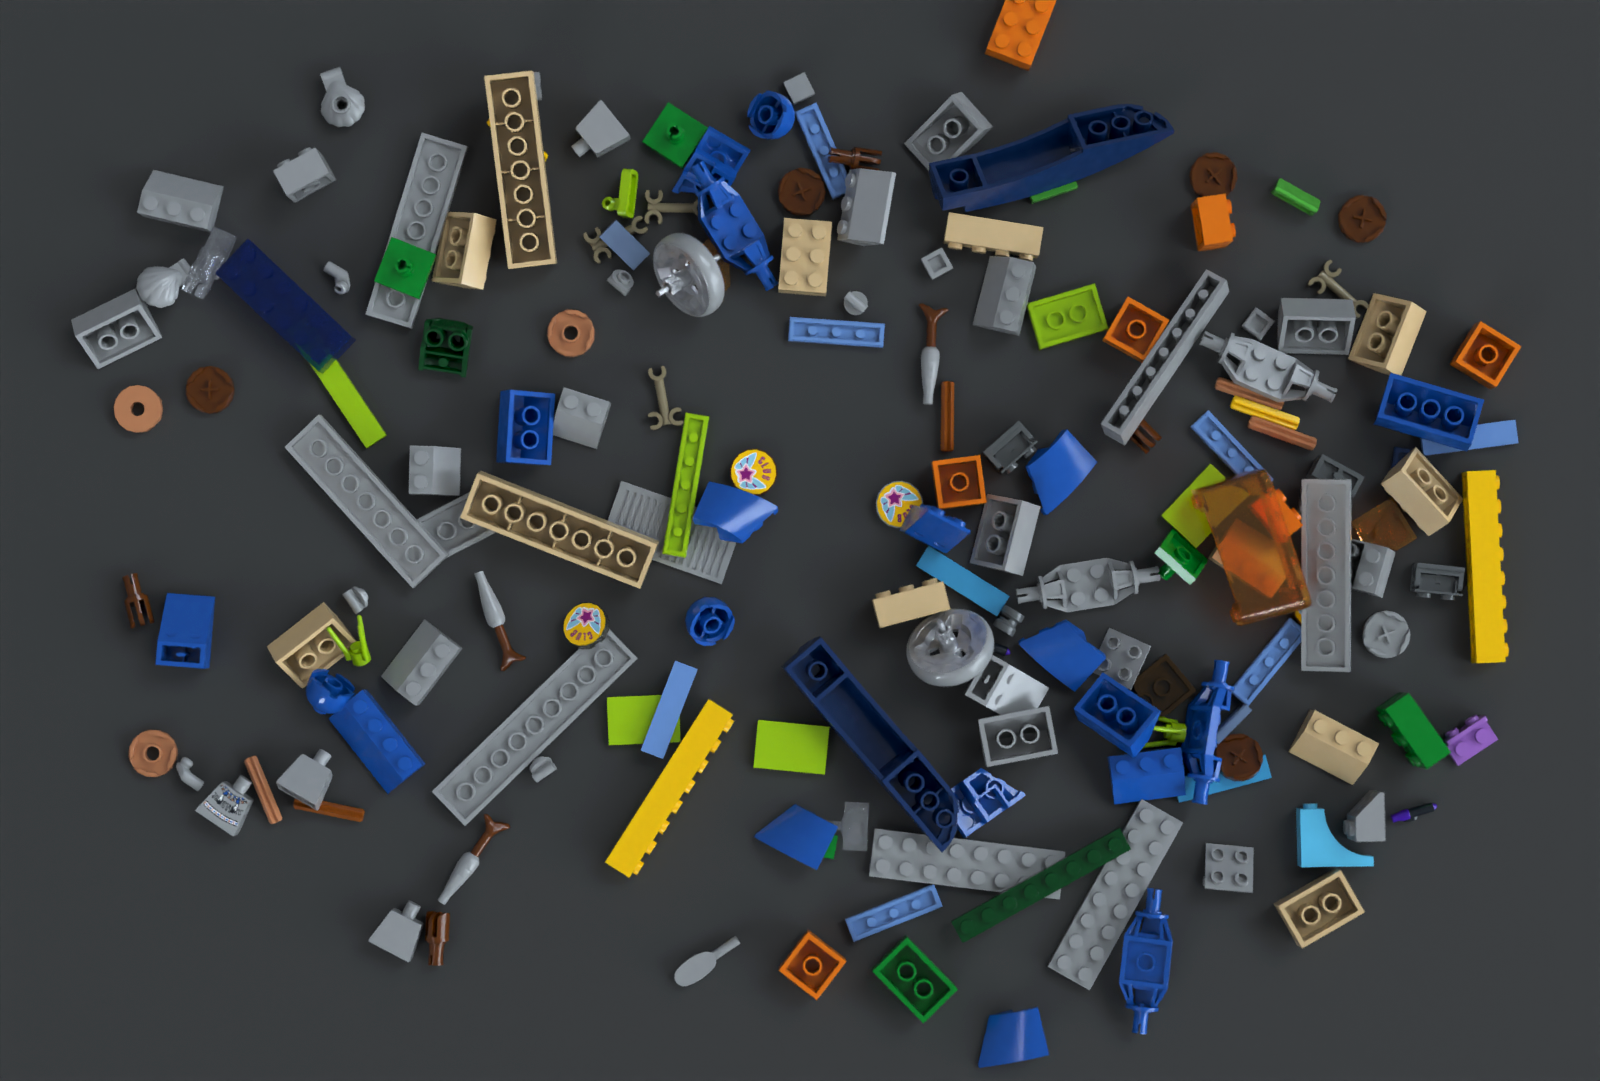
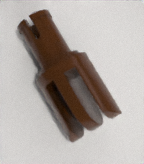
M830 147L828 162L848 165L851 170L862 168L880 171L878 168L859 166L858 164L879 166L881 164L880 159L860 156V154L882 156V151L854 147L851 151Z
M1143 419L1130 439L1147 454L1150 451L1148 446L1153 448L1156 445L1155 440L1160 441L1162 437Z
M137 573L131 574L133 584H131L128 575L122 577L128 596L124 603L131 629L136 628L131 610L132 606L136 607L140 626L145 625L140 606L144 603L150 624L155 623L148 595L142 593Z
M428 911L426 913L425 941L429 943L428 965L442 966L444 964V944L449 941L450 913Z

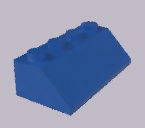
M1390 373L1374 425L1467 452L1474 438L1484 400Z
M367 689L361 690L344 705L342 711L333 714L329 718L330 722L387 794L425 765L422 758Z

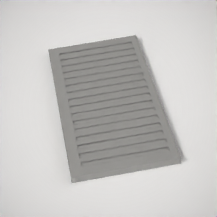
M621 481L607 521L658 540L659 544L652 560L722 584L736 542L720 540L717 528L694 524L692 519L686 558L662 554L671 498Z

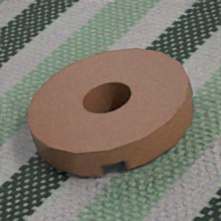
M567 309L556 314L551 319L548 325L547 337L550 345L557 353L565 357H577L583 355L591 348L595 338V329L592 321L586 314L578 310ZM568 327H575L578 330V335L573 340L565 338L564 333Z
M141 385L129 386L121 391L114 404L115 418L120 426L127 431L135 433L148 432L153 429L161 420L163 413L162 401L152 389ZM141 402L145 410L142 415L136 416L132 410L133 406Z
M151 729L140 733L133 739L129 747L130 763H132V766L139 774L146 777H158L168 773L177 761L178 749L175 741L169 734L161 730ZM152 746L159 750V757L156 760H151L147 756V751Z

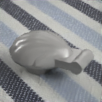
M340 67L320 73L326 89V94L321 103L322 116L329 124L337 127L352 126L360 120L362 113H364V96L360 94V91L347 86Z
M181 259L169 268L159 266L147 267L138 276L136 289L140 299L148 305L163 308L172 305L175 299L178 298L179 287L193 280L197 275L187 261Z

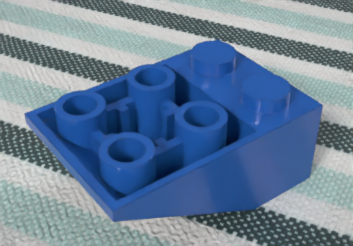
M922 503L920 507L912 505L899 530L942 553L949 552L970 533V530L964 527L965 522L955 517L945 516L944 511Z
M167 593L157 641L156 665L203 669L210 667L215 597Z

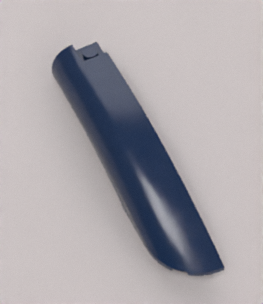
M1118 104L1069 114L1067 119L1014 142L975 154L929 163L932 192L934 198L938 199L942 211L963 207L965 212L1020 200L1075 182L1113 166L1174 134V129L1161 114L1157 112L1153 114L1143 110V106L1133 104Z
M819 636L811 639L801 646L798 652L781 667L889 795L940 852H943L953 840L958 827L959 809L951 788L851 674L826 642Z

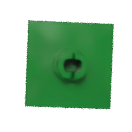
M668 102L642 142L683 169L708 127Z
M391 237L374 282L420 300L437 255Z
M1174 528L1166 535L1154 552L1165 562L1158 572L1161 578L1169 580L1177 573L1189 585L1197 579L1208 562V559Z

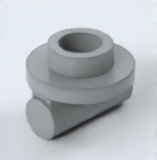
M615 270L607 279L624 296L630 292L634 285L633 278L624 270Z
M849 291L844 297V308L851 315H860L868 307L867 298L861 292Z
M354 586L342 594L355 614L368 606L369 598L362 588Z
M544 756L534 759L530 766L532 777L537 783L557 769L552 759Z

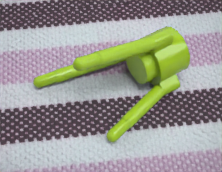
M361 615L357 616L360 641L352 643L349 650H347L332 628L328 627V633L344 653L346 661L352 660L354 666H364L371 661Z
M1159 716L1158 721L1167 724L1164 727L1155 726L1153 730L1163 732L1164 738L1168 740L1148 742L1143 748L1166 745L1176 746L1177 742L1183 743L1186 738V724L1178 723L1176 719Z

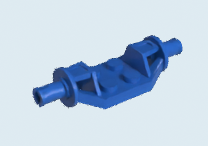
M704 160L691 167L690 169L702 186L700 187L701 190L695 193L698 197V220L723 261L744 271L745 275L756 273L765 291L779 284L768 267L769 262L774 257L769 254L765 236L741 196L724 181V176L714 179ZM707 191L714 204V206L711 208L709 207V203L705 193ZM745 254L753 266L747 264L740 256Z
M1214 660L1212 681L1201 683V686L1204 688L1187 707L1185 720L1186 738L1181 745V751L1189 770L1187 777L1196 781L1192 803L1207 805L1210 784L1213 782L1220 783L1218 776L1222 758L1213 756L1217 746V729L1221 721L1220 710L1230 711L1231 693L1235 690V687L1229 686L1226 683L1228 666L1230 664L1227 661ZM1197 759L1200 760V766H1201V772H1202V773H1200V769H1199V766H1198V763H1197Z
M1147 888L1146 908L1143 911H1135L1137 916L1124 935L1119 985L1127 1002L1125 1007L1134 1011L1131 1032L1136 1034L1139 1032V1024H1141L1140 1034H1147L1148 1015L1151 1012L1159 1011L1157 1006L1168 990L1173 938L1167 922L1169 915L1160 911L1162 889L1155 890L1154 899V888ZM1143 917H1145V918H1144V922H1143V926H1142V930L1139 931V930H1140L1141 923H1142V919H1143ZM1133 988H1135L1136 1003H1134Z

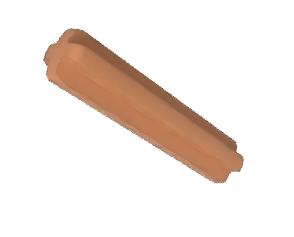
M1219 377L1215 383L1216 390L1277 410H1281L1284 402L1273 401L1222 377Z
M1251 416L1247 427L1249 429L1310 451L1314 450L1317 439L1256 416Z
M257 756L246 758L244 760L245 766L269 823L274 824L281 821L282 815Z

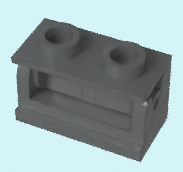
M1017 421L982 454L1000 475L1003 472L1009 474L1018 466L1016 461L1021 456L1027 458L1036 450L1034 445L1038 441H1035L1034 437L1022 423Z
M1321 454L1314 460L1306 478L1352 479L1351 498H1354L1364 476Z
M1418 562L1412 563L1410 592H1417L1416 597L1431 598V594H1438L1442 600L1455 601V596H1463V594H1459V591L1462 592L1465 568Z

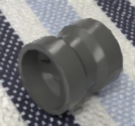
M1004 604L1001 609V616L996 618L992 625L1013 637L1016 632V626L1022 623L1025 616Z

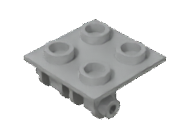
M1109 628L1099 649L1105 654L1106 659L1093 673L1099 676L1105 673L1127 689H1132L1151 646Z
M1206 843L1205 876H1203V886H1205V889L1253 893L1254 848Z

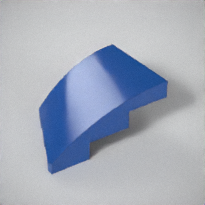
M709 126L683 169L672 192L697 193L701 190L700 187L702 186L690 168L703 160L714 179L724 176V181L731 186L750 149Z
M1068 429L1062 430L1049 448L1038 449L1025 466L1032 480L1033 490L1035 494H1038L1043 507L1041 512L1043 515H1048L1064 501L1097 463Z
M708 482L693 516V521L697 525L717 528L720 540L743 543L754 531L763 526L764 520L771 514L776 515L778 513V506L749 492L719 483Z
M1066 619L1056 623L1053 627L1040 630L1037 635L1027 639L1021 638L1018 641L1019 645L1035 661L1074 692L1106 659L1102 651L1087 642L1084 632Z
M980 768L951 788L959 809L957 830L963 838L967 837L1026 796L1025 793L1012 788L1005 781L993 777L991 773Z
M794 804L758 831L754 838L817 870L838 826Z
M1038 1007L1016 1012L1008 1010L989 1015L982 1050L978 1060L979 1068L1049 1055Z

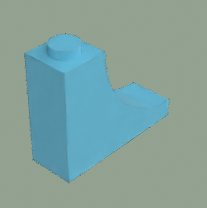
M1304 803L1303 808H1296L1297 866H1374L1373 856L1351 852L1334 838L1328 828L1324 809L1317 808V803Z

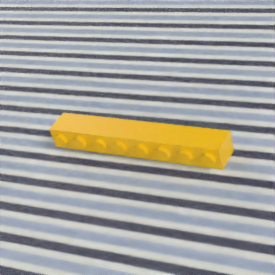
M1496 470L1462 472L1471 663L1506 662L1505 657L1509 655L1508 644L1505 643L1504 633H1507V620L1503 619L1506 597L1502 595L1505 574L1504 571H1501L1500 562L1504 559V552L1499 543V537H1502L1503 531L1502 524L1498 523V514L1501 513V501L1497 499L1500 478L1496 475Z
M708 699L605 863L627 877H630L632 873L638 874L644 864L640 860L645 853L650 855L657 844L654 838L658 832L663 835L670 824L666 819L671 812L676 814L683 802L679 800L684 792L689 794L696 783L692 778L697 771L699 773L703 772L709 762L705 759L710 751L715 753L722 742L718 737L722 731L727 733L734 723V720L731 719L733 715L731 712Z

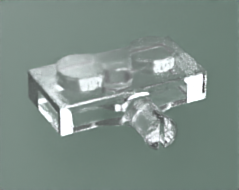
M845 801L842 821L827 820L837 825V830H841L843 850L867 851L869 802Z

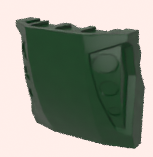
M442 318L426 319L418 370L428 369L454 373L465 378L468 369L473 326L464 322Z

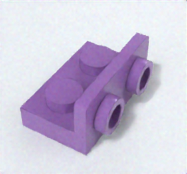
M1475 714L1464 721L1465 726L1460 729L1455 727L1444 734L1446 738L1443 739V742L1451 753L1449 755L1457 766L1498 740L1486 722L1488 720L1486 716H1477Z

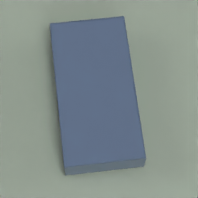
M616 219L599 236L633 271L650 254Z
M1241 704L1218 727L1217 744L1252 711L1250 707L1246 704Z

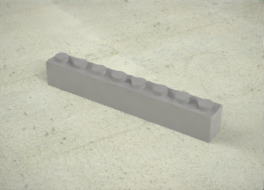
M1207 269L1205 270L1102 421L1101 426L1105 435L1126 445L1230 292L1226 279Z

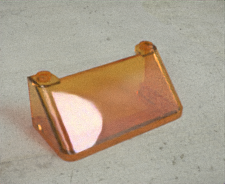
M1265 469L1244 471L1191 490L1193 494L1191 500L1194 508L1206 514L1236 603L1232 604L1230 616L1237 626L1300 611L1311 606V597L1270 476Z

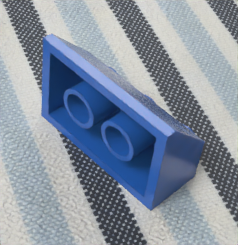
M520 390L500 391L497 463L551 465L555 407L554 393Z
M1105 673L1100 675L1073 708L1080 722L1133 758L1137 756L1149 741L1161 713L1160 710Z
M1181 747L1140 752L1135 758L1129 754L1107 757L1114 804L1186 795Z

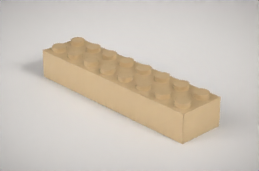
M524 71L484 76L508 269L557 264L534 72Z
M483 471L477 473L460 517L639 589L644 582L659 544L658 540Z

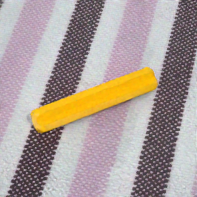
M1234 396L1230 404V408L1259 417L1292 430H1296L1300 422V418L1239 396Z

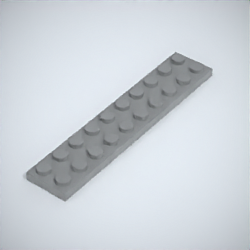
M605 625L601 636L596 641L588 645H582L459 764L432 793L466 826L638 658Z

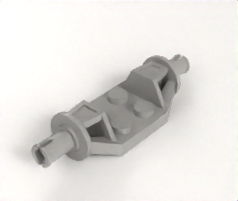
M1208 331L1204 332L1199 345L1218 352L1219 358L1217 363L1222 364L1233 383L1276 402L1301 399L1307 401L1309 396L1313 394L1332 403L1338 389L1318 381L1319 370L1313 371L1290 355L1256 340L1234 336L1235 333L1233 332L1225 339ZM1227 353L1240 360L1238 366L1226 356ZM1292 384L1304 387L1305 390H1293L1290 387Z
M1110 558L1059 565L1045 576H1038L1037 586L1017 588L1016 595L1026 594L1024 597H1018L1017 602L1021 604L1039 600L1043 609L1050 607L1066 613L1115 605L1132 593L1138 594L1139 584L1160 581V574L1150 576L1151 573L1159 572V568L1155 566L1137 570L1133 561L1126 563ZM1058 579L1057 581H1054V582H1051V583H1048V584H1044V583H1047V582H1050V581H1053V580Z

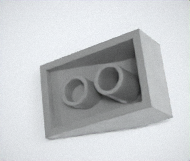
M962 92L952 94L904 144L929 171V163L963 156L993 126Z

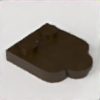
M1166 653L1139 674L1133 685L1136 695L1160 710L1159 716L1168 715L1197 691Z

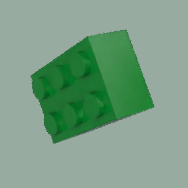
M1398 692L1376 708L1379 712L1377 715L1379 721L1384 727L1388 726L1391 729L1393 741L1399 747L1403 746L1407 752L1405 757L1412 766L1416 765L1419 768L1428 769L1451 753L1410 693Z
M907 935L872 967V972L922 1023H925L958 990L957 986Z

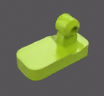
M622 170L619 198H604L602 201L604 209L608 211L615 210L618 216L633 219L638 185V172L636 170Z

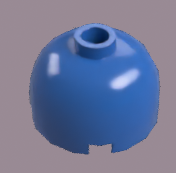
M766 91L763 94L759 93L751 101L747 112V117L750 118L751 125H748L749 129L755 136L767 140L783 137L791 130L795 121V111L792 103L786 96L777 92Z
M703 597L691 604L687 610L685 623L688 633L696 643L703 646H713L717 644L715 641L721 638L725 640L733 630L735 619L725 602L716 597Z
M316 669L312 672L306 686V696L316 712L320 714H335L342 711L344 705L354 697L355 687L348 679L338 673L335 675L336 678L328 675L329 670Z

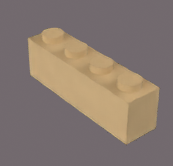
M949 212L943 244H948V248L962 250V247L972 248L971 251L974 253L985 254L987 250L995 252L996 256L1009 257V254L1018 255L1019 259L1033 261V258H1038L1044 227Z

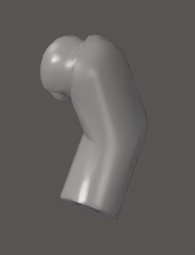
M329 261L324 268V272L334 277L335 292L340 295L347 293L351 286L348 272Z
M182 757L181 761L177 762L176 765L179 776L184 783L199 791L204 781L191 773L190 768L193 766V762L187 757Z

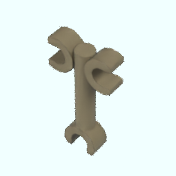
M649 190L645 192V198L648 202V212L645 215L646 225H649V219L653 215L658 217V224L662 225L663 217L660 212L694 213L698 217V200L694 203H661L663 200L662 190H659V196L655 200L650 198Z
M642 216L635 217L632 220V224L625 227L631 235L634 233L643 235L648 232L647 227L643 229L636 227V224L643 220ZM596 227L597 236L595 239H590L586 232L583 233L585 241L591 244L594 251V260L599 265L601 264L598 258L600 253H606L609 259L612 258V254L608 248H605L608 245L599 237L602 233Z
M1333 261L1325 262L1323 270L1317 277L1310 279L1307 286L1310 287L1314 282L1320 284V289L1316 292L1317 295L1322 294L1327 286L1340 299L1353 300L1355 315L1358 319L1361 315L1356 311V306L1360 305L1366 310L1369 307L1368 303L1363 300L1357 301L1332 279L1337 277L1342 269L1339 268L1335 273H1331L1328 267Z
M661 366L662 374L660 376H654L652 368L648 370L650 378L655 383L660 414L658 412L648 414L649 418L657 417L659 419L657 425L650 426L651 430H658L662 426L670 424L674 426L684 424L683 420L675 421L673 419L675 413L682 412L681 408H673L669 412L664 384L667 372L664 366Z

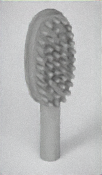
M734 936L712 952L704 951L689 958L676 970L674 974L676 983L680 986H688L704 978L715 967L717 959L741 944L739 939Z

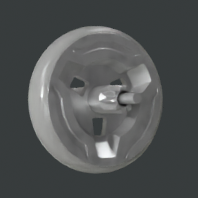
M673 233L664 237L656 245L653 253L654 272L661 287L660 290L656 291V295L660 297L665 294L679 310L687 315L704 317L712 314L722 304L725 293L723 276L716 262L721 259L720 255L712 256L700 241L688 234Z
M950 609L932 614L916 626L908 639L906 655L909 666L918 678L931 685L947 687L965 683L981 673L991 660L994 651L993 632L980 615L969 610ZM953 632H958V637H955ZM939 649L940 654L930 656L931 652Z

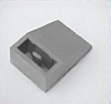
M1351 538V590L1383 598L1396 552L1384 546Z
M992 655L988 665L981 673L971 679L963 694L999 715L1038 708L1049 687Z

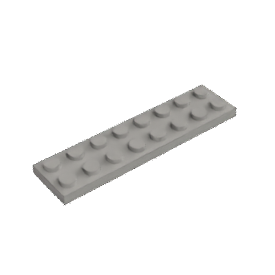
M421 133L386 249L391 237L436 254L468 146ZM375 283L366 315L412 329L424 290L419 300Z
M317 415L285 446L287 451L412 588H415L449 556L322 415Z
M1302 479L1301 671H1351L1352 479Z
M1144 800L1138 802L1122 830L1131 850L1102 866L1047 965L1049 968L1084 988L1091 989L1183 822Z
M875 828L869 876L1004 892L1065 858V851L953 838L949 846L943 852H940L925 834ZM1061 889L1045 898L1060 900Z

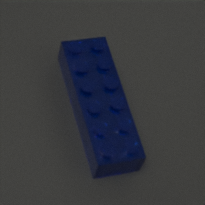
M247 239L215 272L217 276L322 374L356 341L345 328L250 239Z

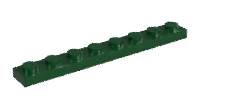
M1118 827L953 919L951 923L962 943L1124 854L1131 850Z

